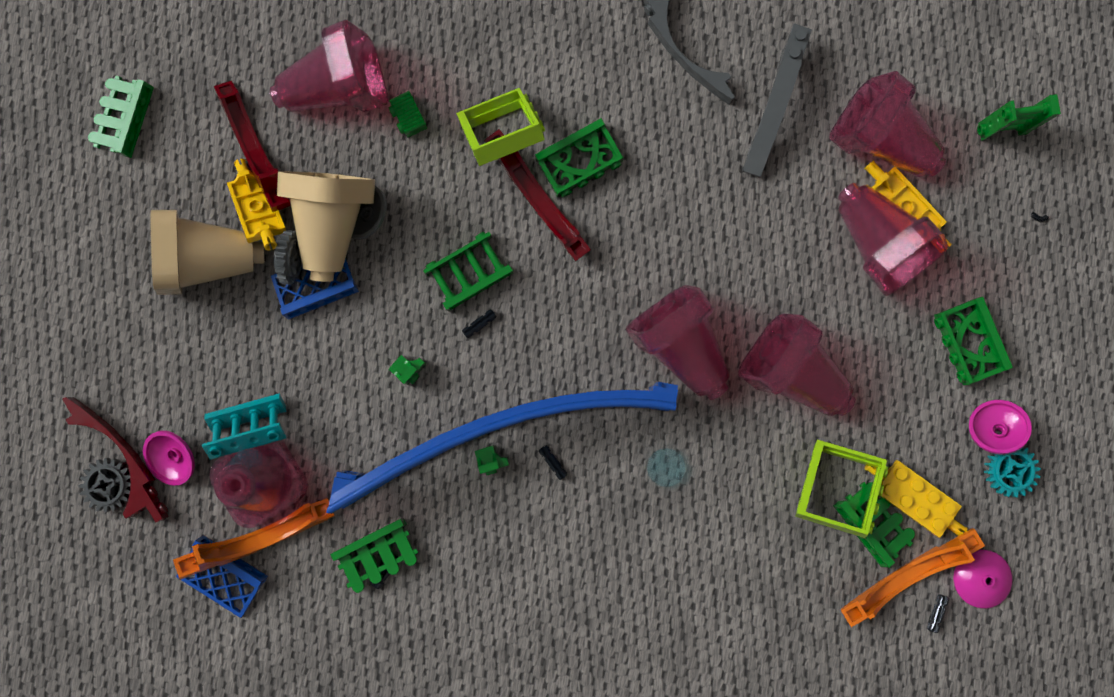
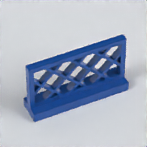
M346 258L344 262L345 270L342 269L341 272L346 273L349 280L344 282L336 281L340 272H335L334 281H331L328 288L324 290L318 288L321 281H317L315 286L306 283L310 276V271L303 268L301 270L307 271L303 281L295 280L301 283L297 293L289 290L291 286L289 284H286L285 288L279 286L277 273L271 275L281 305L282 315L289 320L359 292ZM305 285L313 288L311 294L306 297L300 295ZM287 292L295 295L291 303L285 304L284 298Z
M203 535L196 539L192 546L215 542ZM238 559L220 566L221 572L212 573L210 568L207 569L208 575L200 576L197 573L194 574V578L186 577L181 579L189 586L242 618L268 576L242 559ZM233 573L236 575L237 582L229 584L226 574ZM222 575L224 585L216 586L214 576ZM209 578L211 588L206 589L203 587L201 579ZM248 583L255 587L252 593L245 594L243 584ZM238 585L240 595L232 597L230 587ZM225 588L228 598H220L217 590ZM242 598L243 608L239 610L235 607L233 600Z

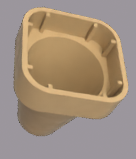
M278 171L277 196L290 198L302 268L310 271V280L331 282L334 281V272L342 271L361 204L374 203L375 179L330 173Z
M151 210L153 288L157 295L182 294V288L253 272V264H264L263 241L248 243L244 231L179 218L177 210Z

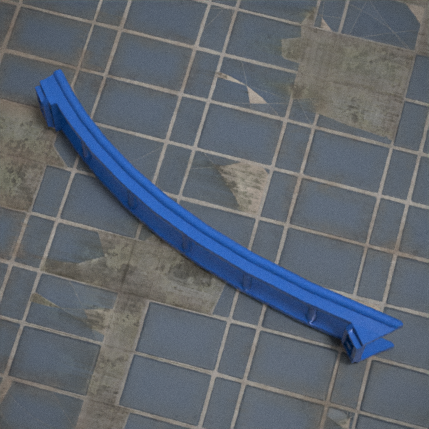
M656 382L654 386L649 387V390L594 391L563 395L522 404L479 418L440 434L387 461L365 475L364 473L348 470L338 471L336 477H334L330 502L326 513L332 514L341 508H346L406 471L456 446L527 420L593 408L631 407L675 411L678 385Z

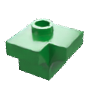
M400 355L388 370L403 384H414L420 377L418 373L427 363L421 358L409 361L406 357Z
M494 445L474 451L480 474L486 473V476L497 473V469L510 465L508 457L499 456Z

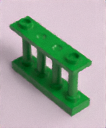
M1049 95L1034 106L1015 108L1014 100L1009 101L978 123L977 133L981 136V141H985L999 131L1015 129L1018 132V136L1030 133L1061 114L1058 95Z
M490 232L478 234L475 236L476 240L440 261H432L425 266L424 273L427 276L432 274L444 293L446 301L442 304L448 312L513 274L510 265L505 266L501 264L488 240L492 238ZM479 245H482L495 267V273L490 276L484 273L471 251ZM464 254L479 277V282L473 286L468 283L455 259ZM449 264L462 286V292L457 295L451 292L438 270Z

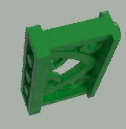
M602 118L535 154V160L557 198L560 196L564 198L572 193L571 190L576 187L580 189L586 186L592 178H601L605 175V171L610 168L611 170L619 168L624 159ZM601 132L608 144L599 145L597 133ZM588 141L589 144L587 146L592 145V147L585 148L582 146V142ZM575 146L582 152H592L586 169L567 166L572 157L571 147ZM599 149H609L613 154L612 159L603 161L602 157L607 154L605 152L599 153ZM566 153L568 157L562 163L561 161H563L564 158H560V154ZM549 161L557 168L552 175L544 162ZM597 162L600 166L594 169ZM560 171L563 172L561 181L565 177L569 179L566 185H559L556 182V175Z
M983 296L934 315L935 326L937 329H940L943 336L941 338L942 343L948 348L950 362L955 365L957 369L956 376L963 385L973 384L1013 368ZM971 306L973 311L966 317L959 312V310ZM950 315H956L962 322L952 320L955 326L951 328L947 319ZM978 322L980 328L976 330L970 323L975 326V323ZM966 329L974 334H983L984 340L978 347V355L961 346ZM988 346L989 352L984 351L985 356H983V348ZM977 362H979V372L976 375H971L967 365L971 364L972 370L977 367ZM985 363H995L996 368L985 372Z

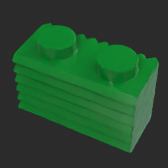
M410 91L389 100L391 104L388 107L393 118L397 116L399 123L396 125L401 134L405 133L407 138L427 129L426 123Z

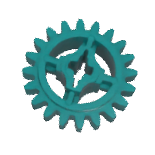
M1023 447L1010 454L987 456L991 463H984V465L989 467V470H985L984 473L990 474L986 481H993L990 487L997 488L996 493H1003L1006 497L1011 495L1018 498V494L1021 496L1026 495L1025 490L1032 492L1030 485H1038L1034 478H1040L1039 475L1035 474L1036 471L1041 470V468L1035 467L1039 460H1032L1035 454L1027 453L1028 448ZM1011 455L1017 456L1022 462H1016L1011 458ZM1002 479H1009L1013 482L1014 486L1007 485Z

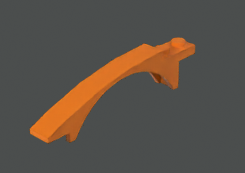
M328 498L312 504H304L288 516L251 533L216 543L192 546V553L173 559L179 579H184L218 565L223 566L288 539L334 517V513H326L329 506Z
M972 528L942 546H935L867 589L840 610L850 627L867 618L872 619L888 601L914 583L942 570L975 561L972 553L985 547L976 530Z

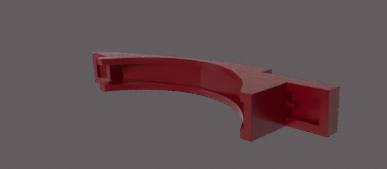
M232 80L214 86L235 137L272 212L291 206L289 198L277 196L278 170L268 160L249 120L240 94Z
M498 129L487 137L484 142H490L504 136V134ZM516 151L497 159L529 204L575 262L588 253L591 249L583 240L579 231L551 201L523 161L519 152Z
M74 397L63 398V402L72 415L66 419L68 425H83L94 428L107 435L122 451L129 467L131 480L129 499L123 512L125 519L134 517L146 508L155 522L168 518L166 505L159 501L156 489L150 486V483L156 479L136 451L111 425L89 407Z

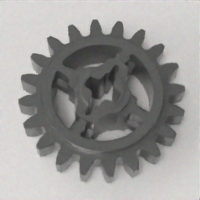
M283 231L275 248V273H277L279 283L294 284L302 268L296 231Z
M104 458V461L102 459L96 460V464H89L90 469L83 470L87 476L80 477L84 484H80L78 487L84 488L80 495L87 496L83 502L91 501L89 508L96 506V511L104 510V512H110L111 509L112 511L118 510V506H125L124 501L129 499L128 494H130L131 485L130 475H128L129 468L124 469L125 462L118 464V459L111 461L110 458ZM107 469L113 471L118 477L112 476L111 473L108 474ZM113 482L112 484H109V486L102 488V486H105L107 483ZM97 492L101 493L107 500L102 499Z

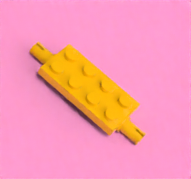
M237 159L234 162L238 173L234 181L227 182V186L247 242L252 243L262 240L265 250H271L269 244H271L272 249H275L277 243L274 236L286 231L279 210L272 212L253 173L248 169L246 160L240 159L242 163L240 165Z
M873 160L864 168L876 180L875 184L865 193L916 248H919L927 240H932L941 252H944L952 245L941 234V227L947 221L896 167H893L889 172H884Z
M898 460L888 469V474L886 478L883 477L881 483L884 485L882 498L938 538L943 535L947 528L957 536L963 534L961 531L966 532L968 530L967 527L954 519L962 507L960 504ZM866 465L865 470L875 476L876 468Z

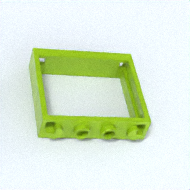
M520 88L456 113L479 166L545 140L543 135L545 128L542 120L539 119L537 111L534 110L527 94L523 95ZM520 108L522 109L530 124L529 126L479 145L472 130L473 127Z
M817 440L814 445L795 517L866 538L869 533L872 534L875 525L872 522L873 514L877 515L879 510V504L876 502L878 496H882L884 485L881 483L883 477L886 478L888 474L887 460ZM822 452L876 468L861 529L806 512Z

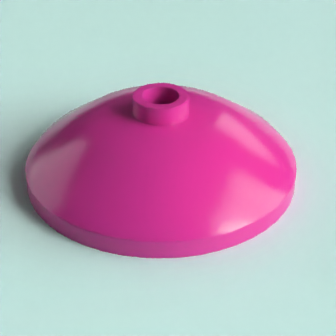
M987 401L979 405L970 416L969 432L973 441L980 448L990 453H1014L1023 448L1031 436L1032 425L1029 416L1021 407L1009 401ZM999 430L1002 434H997L995 431Z
M157 431L147 437L143 445V456L150 472L158 480L168 485H181L188 481L193 475L195 467L193 453L188 444L181 437L170 431Z
M981 549L972 553L975 561L955 567L953 575L954 586L958 595L969 605L977 608H992L1002 603L1010 593L1012 573L1009 565L1000 555ZM987 578H990L989 584H986Z

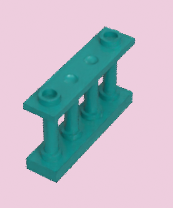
M280 393L205 414L204 420L213 432L212 441L202 444L209 459H215L286 439V434L281 424L278 423V414L286 412V405ZM270 416L269 425L259 428V419ZM251 422L250 431L240 433V425ZM232 427L231 436L221 439V430Z

